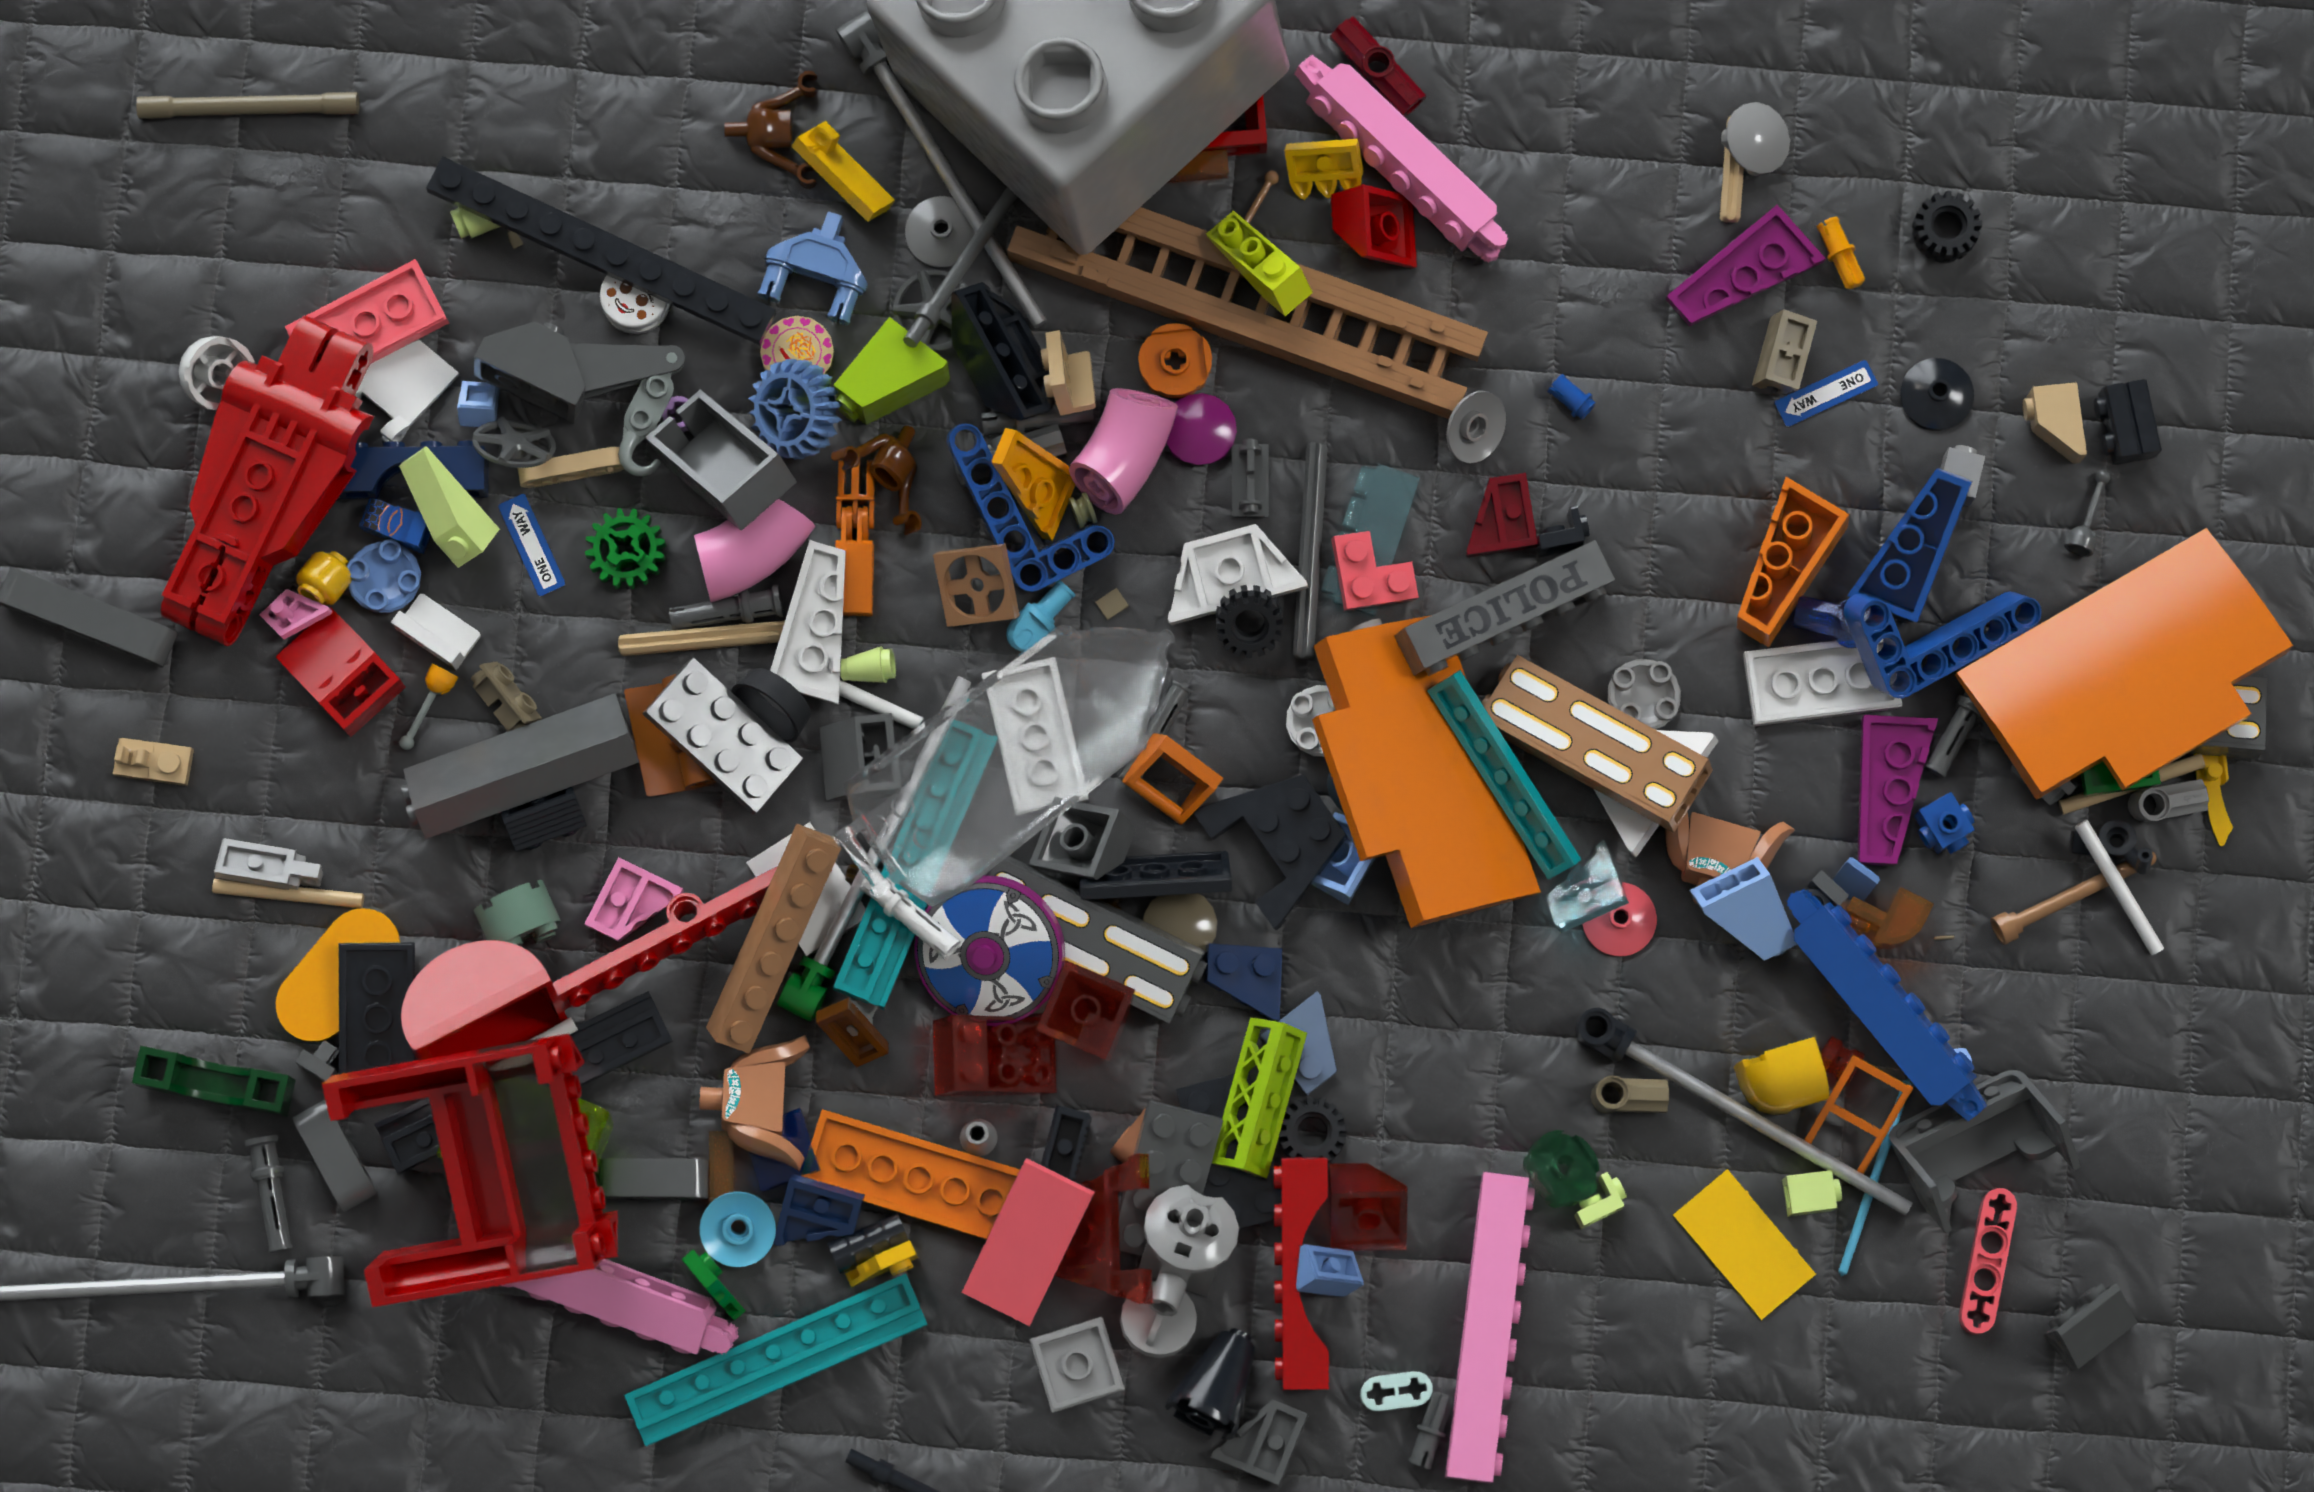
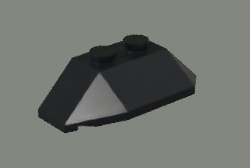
M983 282L955 290L951 294L952 345L985 405L1019 421L1049 412L1052 409L1053 402L1051 401L1052 397L1048 398L1043 378V376L1049 375V370L1045 371L1041 348L1022 313L1003 297L991 292L990 287Z

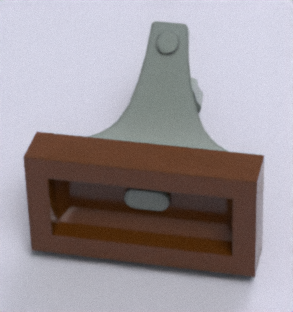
M849 997L817 1011L816 1023L857 1068L888 1054L889 1043L873 1026V1016L878 1007Z

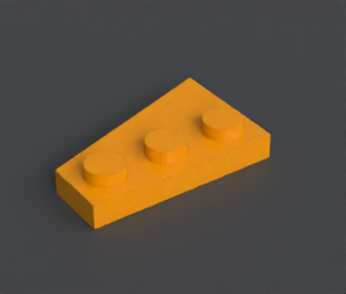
M1005 428L991 462L1041 538L1053 541L1068 505V498L1071 497L1076 486L1070 475V466L1017 430Z

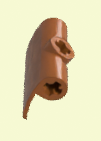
M676 674L663 678L662 683L624 690L645 792L648 797L693 790L716 783L710 775L642 714Z

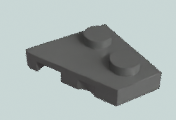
M1272 1399L1253 1419L1247 1421L1238 1429L1233 1439H1229L1220 1448L1215 1449L1211 1458L1280 1486L1309 1415Z

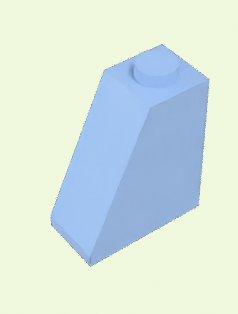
M1758 857L1690 890L1704 914L1764 961L1773 956H1779L1786 952L1787 949L1797 945L1794 941L1793 929L1772 877Z

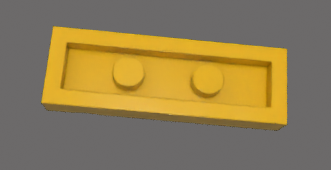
M827 121L798 136L791 147L867 222L890 209L895 199L838 144L840 134Z

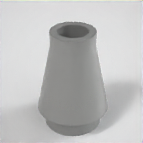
M974 1119L967 1122L960 1132L962 1148L968 1154L977 1157L989 1154L997 1144L995 1127L984 1119ZM980 1129L985 1132L983 1139L975 1141L971 1138L972 1131Z

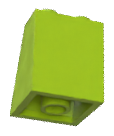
M889 317L834 383L833 386L838 391L835 400L842 404L838 410L852 422L859 419L867 425L946 386L950 381L948 361L922 341H919L915 348L907 346L903 338L908 331Z

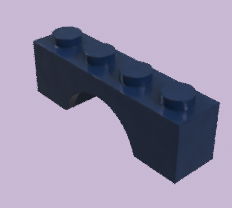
M468 440L457 442V446H442V443L438 441H423L420 443V447H405V443L397 441L384 442L383 447H368L367 443L356 442L355 451L357 454L351 467L357 472L339 497L340 499H378L384 485L393 476L402 472L399 465L427 446L472 498H488L489 460L477 453L472 441ZM480 446L485 452H487L485 446Z

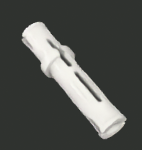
M873 870L863 880L860 889L884 908L883 912L888 917L894 916L898 921L902 922L923 942L933 948L944 960L950 958L958 949L961 941L908 898L909 894L905 890H898L876 870Z

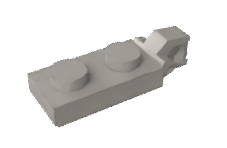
M224 838L221 843L214 875L215 878L287 890L289 888L298 890L300 884L303 886L320 887L323 871L320 864L306 862V857L297 854L296 850Z

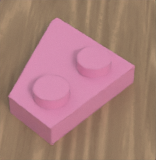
M618 857L584 924L620 942L665 909L669 901L676 895L683 893L684 889Z

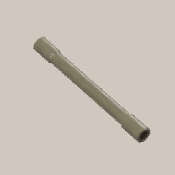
M332 92L321 95L183 98L143 96L137 97L136 109L139 119L202 115L359 114L358 92Z

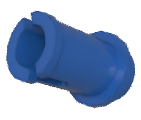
M1561 374L1547 391L1572 411L1571 416L1574 418L1578 416L1580 419H1584L1596 404L1592 400L1593 395L1591 393L1586 395L1569 381L1564 374Z

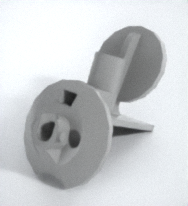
M1189 1185L1172 1187L1158 1195L1146 1212L1144 1233L1147 1242L1137 1272L1157 1280L1142 1284L1129 1294L1123 1304L1120 1318L1123 1336L1133 1349L1145 1356L1163 1358L1175 1355L1188 1345L1195 1333L1197 1314L1194 1303L1185 1290L1207 1297L1217 1267L1228 1260L1237 1245L1239 1226L1233 1209L1223 1197L1212 1198L1203 1196L1194 1191Z

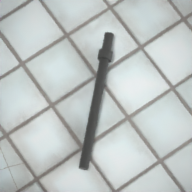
M1008 187L1002 193L929 302L922 304L915 314V322L903 338L907 346L915 348L926 331L934 328L941 317V309L1018 198Z

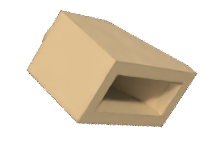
M2077 382L2033 387L2028 393L2027 399H2023V415L2025 421H2030L2031 431L2072 463H2080L2087 455Z

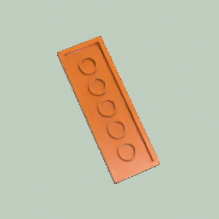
M822 1109L801 1176L865 1194L864 1203L987 1240L1020 1169Z

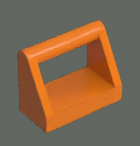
M1153 733L1124 776L1122 782L1176 823L1182 825L1216 790L1223 777L1167 735ZM1159 757H1162L1196 783L1181 807L1141 778L1143 773Z

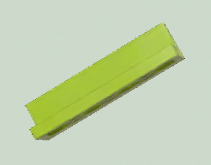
M1250 1017L1222 1117L1223 1123L1212 1164L1238 1169L1256 1177H1268L1306 1040V1032L1283 1022ZM1260 1030H1270L1267 1044L1259 1049L1257 1041ZM1257 1065L1259 1070L1257 1080L1249 1086L1247 1082L1248 1073ZM1247 1102L1249 1107L1247 1116L1239 1122L1237 1119L1238 1109ZM1236 1138L1239 1145L1235 1159L1225 1158L1229 1143Z

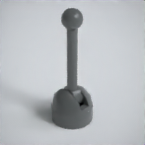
M2105 470L2097 472L2095 476L2097 485L2084 524L2073 528L2067 536L2064 547L2073 554L2090 557L2094 553L2097 537L2094 531L2090 529L2103 487L2110 481V474Z

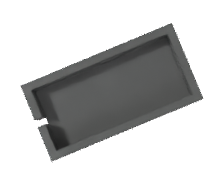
M701 389L676 410V413L694 437L692 441H688L671 416L645 437L664 466L740 531L797 483L776 451Z

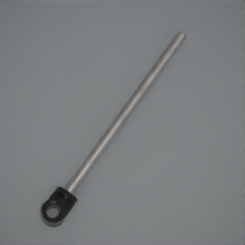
M1591 1008L1586 1010L1578 1019L1575 1026V1036L1584 1047L1594 1049L1618 1064L1624 1054L1821 1168L1827 1171L1832 1170V1174L1901 1214L1906 1216L1913 1203L1636 1044L1632 1040L1637 1030L1614 1018L1607 1010ZM1590 1019L1602 1022L1605 1027L1604 1036L1599 1038L1590 1036L1585 1028L1586 1022Z

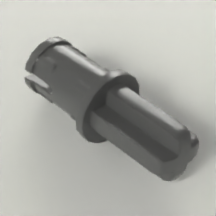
M1435 1391L1432 1393L1422 1425H1417L1420 1431L1408 1462L1432 1470V1464L1441 1437H1446L1443 1431L1453 1404L1451 1396Z

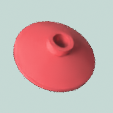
M1613 882L1599 887L1589 896L1582 911V927L1587 939L1597 950L1610 956L1624 957L1639 952L1650 942L1656 930L1657 914L1654 904L1642 889L1633 884ZM1617 911L1625 912L1627 922L1624 924L1617 923L1614 920V913Z

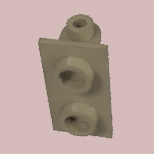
M498 661L481 664L479 667L482 670L471 677V680L474 682L472 687L488 707H492L498 700L501 701L502 705L493 713L507 732L525 726L527 723L542 720V717L536 711L537 706L534 700L526 693L520 691L513 682L514 676L512 672L503 664H499Z

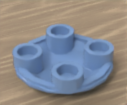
M387 539L383 542L379 541L367 545L356 553L347 564V568L351 573L350 577L352 578L348 586L351 596L360 606L373 612L390 613L404 608L414 599L420 587L421 570L417 559L407 548L401 546L395 540Z

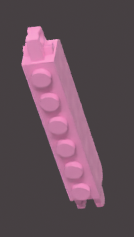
M1313 55L1303 61L1294 74L1309 91L1310 95L1306 103L1319 117H1322L1343 140L1358 139L1361 156L1364 157L1365 161L1386 178L1396 191L1409 200L1422 216L1431 221L1448 241L1454 243L1462 252L1469 247L1484 262L1496 261L1501 251L1500 249H1504L1509 239L1505 231H1502V228L1493 220L1497 215V205L1352 66L1339 64L1334 69H1331Z
M553 1239L534 1242L529 1250V1273L578 1264L575 1247ZM603 1259L592 1270L500 1285L503 1287H516L527 1291L531 1297L538 1300H551L562 1304L566 1310L572 1313H586L597 1317L607 1326H621L629 1329L642 1339H656L669 1344L672 1349L684 1354L693 1353L697 1355L701 1348L711 1352L716 1351L717 1354H726L732 1348L735 1339L739 1337L738 1328L732 1322L728 1323L727 1320L714 1316L716 1306L712 1298L607 1259Z

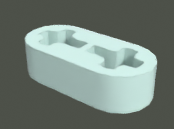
M1412 1371L1375 1376L1363 1384L1360 1390V1398L1362 1404L1367 1409L1376 1412L1411 1408L1426 1403L1432 1395L1433 1386L1427 1375L1421 1372ZM1417 1378L1418 1384H1425L1426 1391L1420 1393L1419 1400H1413L1412 1394L1399 1395L1398 1388L1409 1386L1411 1383L1410 1379ZM1379 1383L1382 1390H1394V1395L1384 1397L1381 1405H1375L1374 1399H1368L1366 1395L1367 1392L1372 1391L1373 1384Z

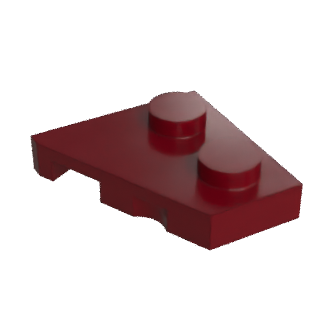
M1526 473L1489 478L1466 550V557L1536 548L1538 540Z

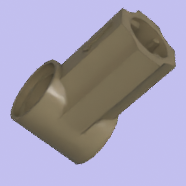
M1607 1076L1592 1089L1591 1101L1595 1109L1606 1114L1614 1112L1667 1113L1669 1103L1668 1080ZM1609 1085L1616 1088L1619 1093V1100L1616 1104H1609L1604 1101L1601 1094L1603 1086Z

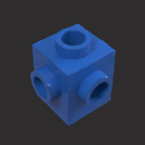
M1952 792L1920 809L1914 815V818L1921 827L1918 829V834L1922 842L1928 849L1933 847L1937 854L1946 849L1950 854H1953L1969 844L1966 837L1975 830L1972 826L1975 821L1970 810L1965 804L1959 805ZM1943 823L1946 824L1949 827V829L1945 828Z

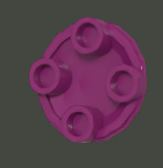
M1204 393L1187 395L1176 401L1175 404L1178 406V410L1166 442L1171 454L1175 458L1195 465L1212 464L1215 461L1223 460L1233 446L1237 433L1235 417L1228 405L1219 398Z

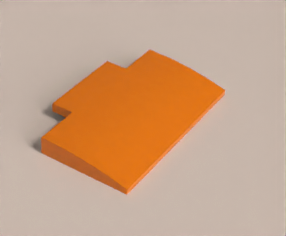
M2205 528L1956 672L1955 676L2037 800L2102 761L2123 791L2245 720L2251 715V712L2233 685L2286 655L2293 647V644L2248 580L2208 529Z
M1429 616L1327 636L1314 645L1336 710L1318 715L1312 719L1360 861L1386 855L1410 928L1537 895L1541 892L1522 838L1427 691L1459 670L1465 676L1458 656L1447 660L1446 662L1449 667L1436 674L1428 676L1425 670L1414 676L1394 635L1405 627Z

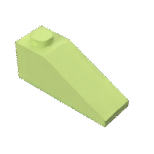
M427 446L403 461L399 467L435 543L458 568L482 553L500 530L499 527Z

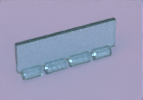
M1377 464L1376 469L1361 466L1353 491L1367 497L1366 500L1351 497L1342 524L1346 528L1355 530V533L1370 531L1376 567L1392 565L1420 479L1417 476L1381 464ZM1340 531L1339 535H1345V534H1351V533H1348V532H1345V531ZM1333 552L1332 557H1331V560L1335 562L1334 552ZM1329 566L1321 591L1334 596L1332 602L1343 606L1337 569L1335 566ZM1378 606L1355 610L1375 616Z

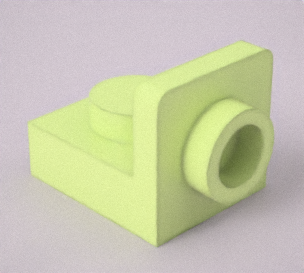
M1608 1172L1600 1175L1598 1180L1607 1197L1602 1199L1600 1194H1597L1579 1203L1582 1210L1578 1211L1574 1216L1581 1229L1623 1209L1625 1205L1622 1199L1627 1198L1617 1177L1611 1179Z

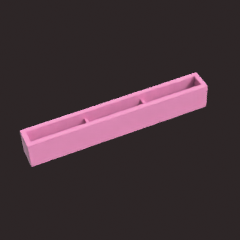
M1483 1172L1481 1175L1445 1478L1491 1484L1493 1483L1494 1476L1501 1475L1503 1453L1496 1452L1498 1437L1505 1438L1508 1415H1501L1503 1399H1510L1512 1377L1506 1376L1507 1361L1514 1362L1517 1339L1510 1338L1512 1323H1519L1521 1301L1515 1300L1516 1285L1523 1286L1526 1263H1519L1521 1248H1528L1530 1226L1524 1225L1525 1210L1532 1211L1535 1188L1528 1187L1529 1178L1489 1172Z

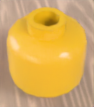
M323 551L314 552L296 576L299 586L297 589L298 593L323 605H334L352 581L351 573L347 568V559L335 551L330 553Z

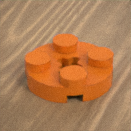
M1171 323L1156 328L1143 342L1138 357L1139 371L1143 381L1148 385L1152 393L1167 398H1183L1194 394L1205 386L1212 368L1211 349L1203 336L1201 337L1199 333L1193 331V328L1185 324ZM1172 352H1178L1179 358H1185L1186 363L1181 364L1178 370H1173L1172 366L1165 364L1164 360H1169Z

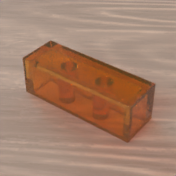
M1227 150L1200 152L1167 183L1228 178Z
M709 1131L710 1203L723 1194L735 1192V1143L728 1137L727 1131Z

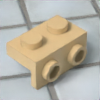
M1060 330L1045 333L1047 348L1041 349L1044 369L1045 371L1049 370V375L1043 376L1048 398H1055L1060 416L1096 408L1090 352L1083 351L1068 355Z

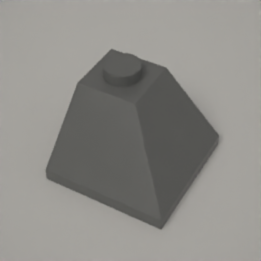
M1055 798L1029 865L1032 868L1097 880L1124 862L1136 828L1118 809Z

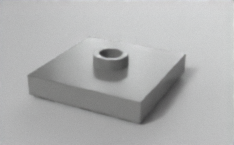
M1103 1317L1029 1339L1052 1413L1125 1391Z

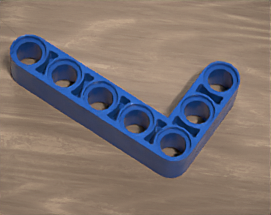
M959 424L950 429L946 440L948 449L994 544H1004L1005 535L1013 530L1019 532L1023 538V544L1019 550L1015 552L1007 550L1013 582L1018 588L1030 592L1040 590L1105 558L1112 552L1115 542L1113 534L1104 526L1096 525L1085 527L1051 545L1037 550L1007 485L991 462L993 456L979 429L972 424ZM961 430H968L974 436V445L968 451H961L955 445V436ZM979 463L987 465L991 473L990 479L983 485L976 484L971 477V470ZM994 497L1002 498L1007 506L1005 514L997 519L990 516L987 510L989 501ZM1095 531L1102 533L1105 538L1104 548L1097 553H1093L1087 547V538ZM1064 547L1071 552L1072 562L1067 568L1059 569L1054 564L1053 556L1059 548ZM1027 564L1035 565L1039 571V578L1032 585H1026L1020 579V571Z
M2008 591L1904 646L1891 610L1882 600L1859 593L1850 597L1844 607L1846 622L1872 686L1880 692L1900 699L1910 696L2031 630L2038 624L2042 614L2038 601L2023 594ZM2021 604L2020 613L2015 617V611ZM1870 606V615L1864 620V612ZM1990 621L1989 630L1984 634V627ZM1959 638L1958 646L1953 651V643ZM1883 639V647L1877 653V645ZM1927 655V663L1921 668L1922 660ZM1896 672V680L1890 685V678Z

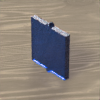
M801 1108L783 1114L782 1137L791 1142L805 1158L800 1171L787 1164L749 1152L762 1192L788 1183L792 1173L803 1176L821 1171L817 1156L814 1154L811 1145V1137Z

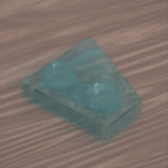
M1605 840L1595 847L1597 853L1584 867L1578 864L1568 874L1567 879L1563 883L1558 884L1546 896L1553 920L1560 933L1629 903L1611 851Z

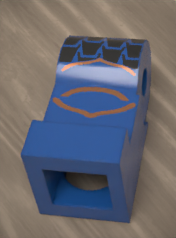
M372 498L368 500L359 524L360 529L385 540H395L401 546L421 554L425 553L431 537L421 512H414L399 506L395 507Z

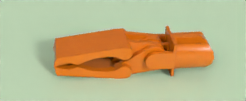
M838 460L836 527L841 529V540L835 541V548L846 551L843 616H873L874 543L873 540H869V529H874L875 478L870 472L873 460H867L866 495L861 494V462L857 467L852 468L851 494H846V471L842 470L844 462L843 460ZM859 505H869L863 506V508H858ZM853 529H857V540H853Z

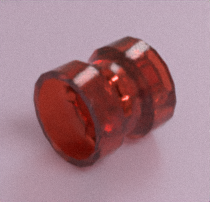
M1834 1036L1829 1038L1820 1053L1826 1073L1829 1072L1834 1075L1836 1081L1839 1080L1852 1055L1862 1060L1865 1056L1864 1053L1857 1049H1847L1843 1046L1842 1041ZM1838 1056H1839L1840 1059L1838 1060L1837 1064H1835V1061L1837 1060V1058H1838ZM1855 1066L1853 1072L1851 1073L1849 1079L1845 1084V1087H1847L1850 1081L1852 1080L1853 1076L1858 1070V1067Z

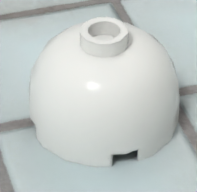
M221 336L201 338L190 345L181 358L178 371L180 384L186 395L201 407L217 410L225 382L231 371L238 363L244 360L255 363L249 350L237 340Z

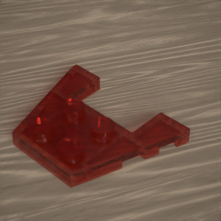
M1138 1153L1128 1157L1129 1160L1119 1166L1113 1165L1104 1170L1103 1175L1080 1183V1185L1095 1193L1055 1276L1105 1291L1117 1297L1132 1300V1302L1138 1304H1153L1152 1269L1120 1271L1118 1193L1150 1189L1149 1154Z

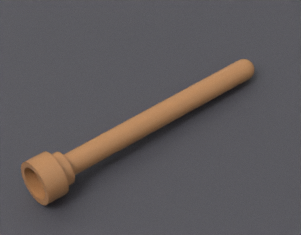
M2152 852L2153 858L2151 865H2153L2157 860L2156 854L2154 852ZM2127 861L2116 866L2123 879L2137 873ZM2100 873L2018 914L2015 912L2009 914L2003 912L1990 919L1992 929L2001 944L2006 945L2019 938L2018 934L2023 932V927L2108 887L2109 884L2103 874Z

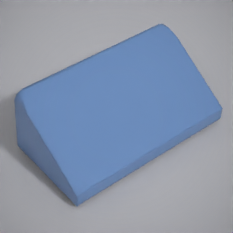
M1306 1244L1300 1247L1296 1281L1298 1292L1344 1297L1364 1285L1353 1251Z

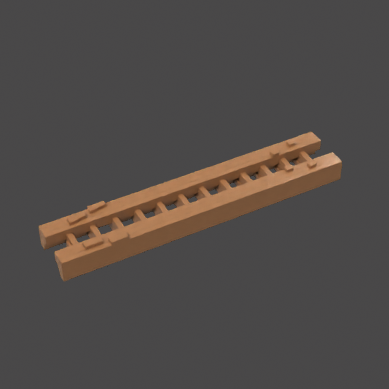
M1142 207L1115 230V232L1127 235L1117 261L1095 254V249L1086 255L1078 254L1067 243L1059 241L1061 237L1049 226L1045 236L1017 225L1007 249L1008 259L1014 263L1447 419L1450 418L1454 408L1465 397L1467 387L1441 378L1449 354L1452 352L1478 362L1488 334L1487 331L1298 263L1296 264L1301 267L1313 293L1295 308L1290 323L1266 315L1270 303L1262 296L1255 311L1231 303L1240 278L1245 277L1207 237L1206 233L1209 231ZM1137 240L1161 248L1152 273L1128 265ZM1172 252L1196 260L1186 286L1162 278ZM1206 264L1230 273L1221 298L1197 290ZM1312 302L1332 309L1323 335L1303 328ZM1346 315L1367 322L1357 348L1337 341ZM1381 327L1402 334L1393 359L1372 353ZM1415 340L1436 347L1427 373L1406 366Z

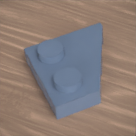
M1318 991L1278 1021L1307 1033L1294 1080L1306 1096L1337 1073L1322 999ZM1270 1030L1260 1035L1265 1044H1267Z

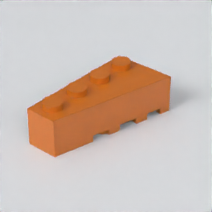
M1785 477L1765 540L1762 543L1757 563L1752 572L1737 616L1738 630L1769 648L1847 530L1849 523V514Z

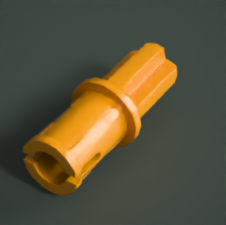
M1828 218L1824 220L1825 226L1823 223H1819L1816 227L1828 249L1829 255L1827 258L1830 262H1834L1845 288L1848 290L1857 288L1865 281V277L1853 253L1856 248L1853 244H1849L1839 218Z

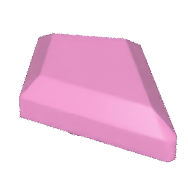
M286 589L259 615L285 640L329 616L332 610L328 606Z

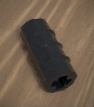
M895 1214L884 1220L879 1219L878 1222L865 1228L861 1227L854 1234L845 1235L827 1244L838 1271L842 1274L857 1268L858 1265L868 1261V1259L909 1241L899 1215Z

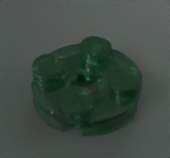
M1562 1130L1548 1132L1535 1141L1530 1147L1528 1155L1523 1160V1168L1528 1174L1531 1184L1552 1208L1574 1206L1591 1196L1598 1185V1182L1595 1184L1596 1173L1600 1171L1597 1156L1591 1146L1578 1135L1571 1137L1567 1134H1561L1564 1132ZM1557 1162L1560 1165L1565 1163L1568 1166L1569 1170L1566 1171V1176L1559 1171Z

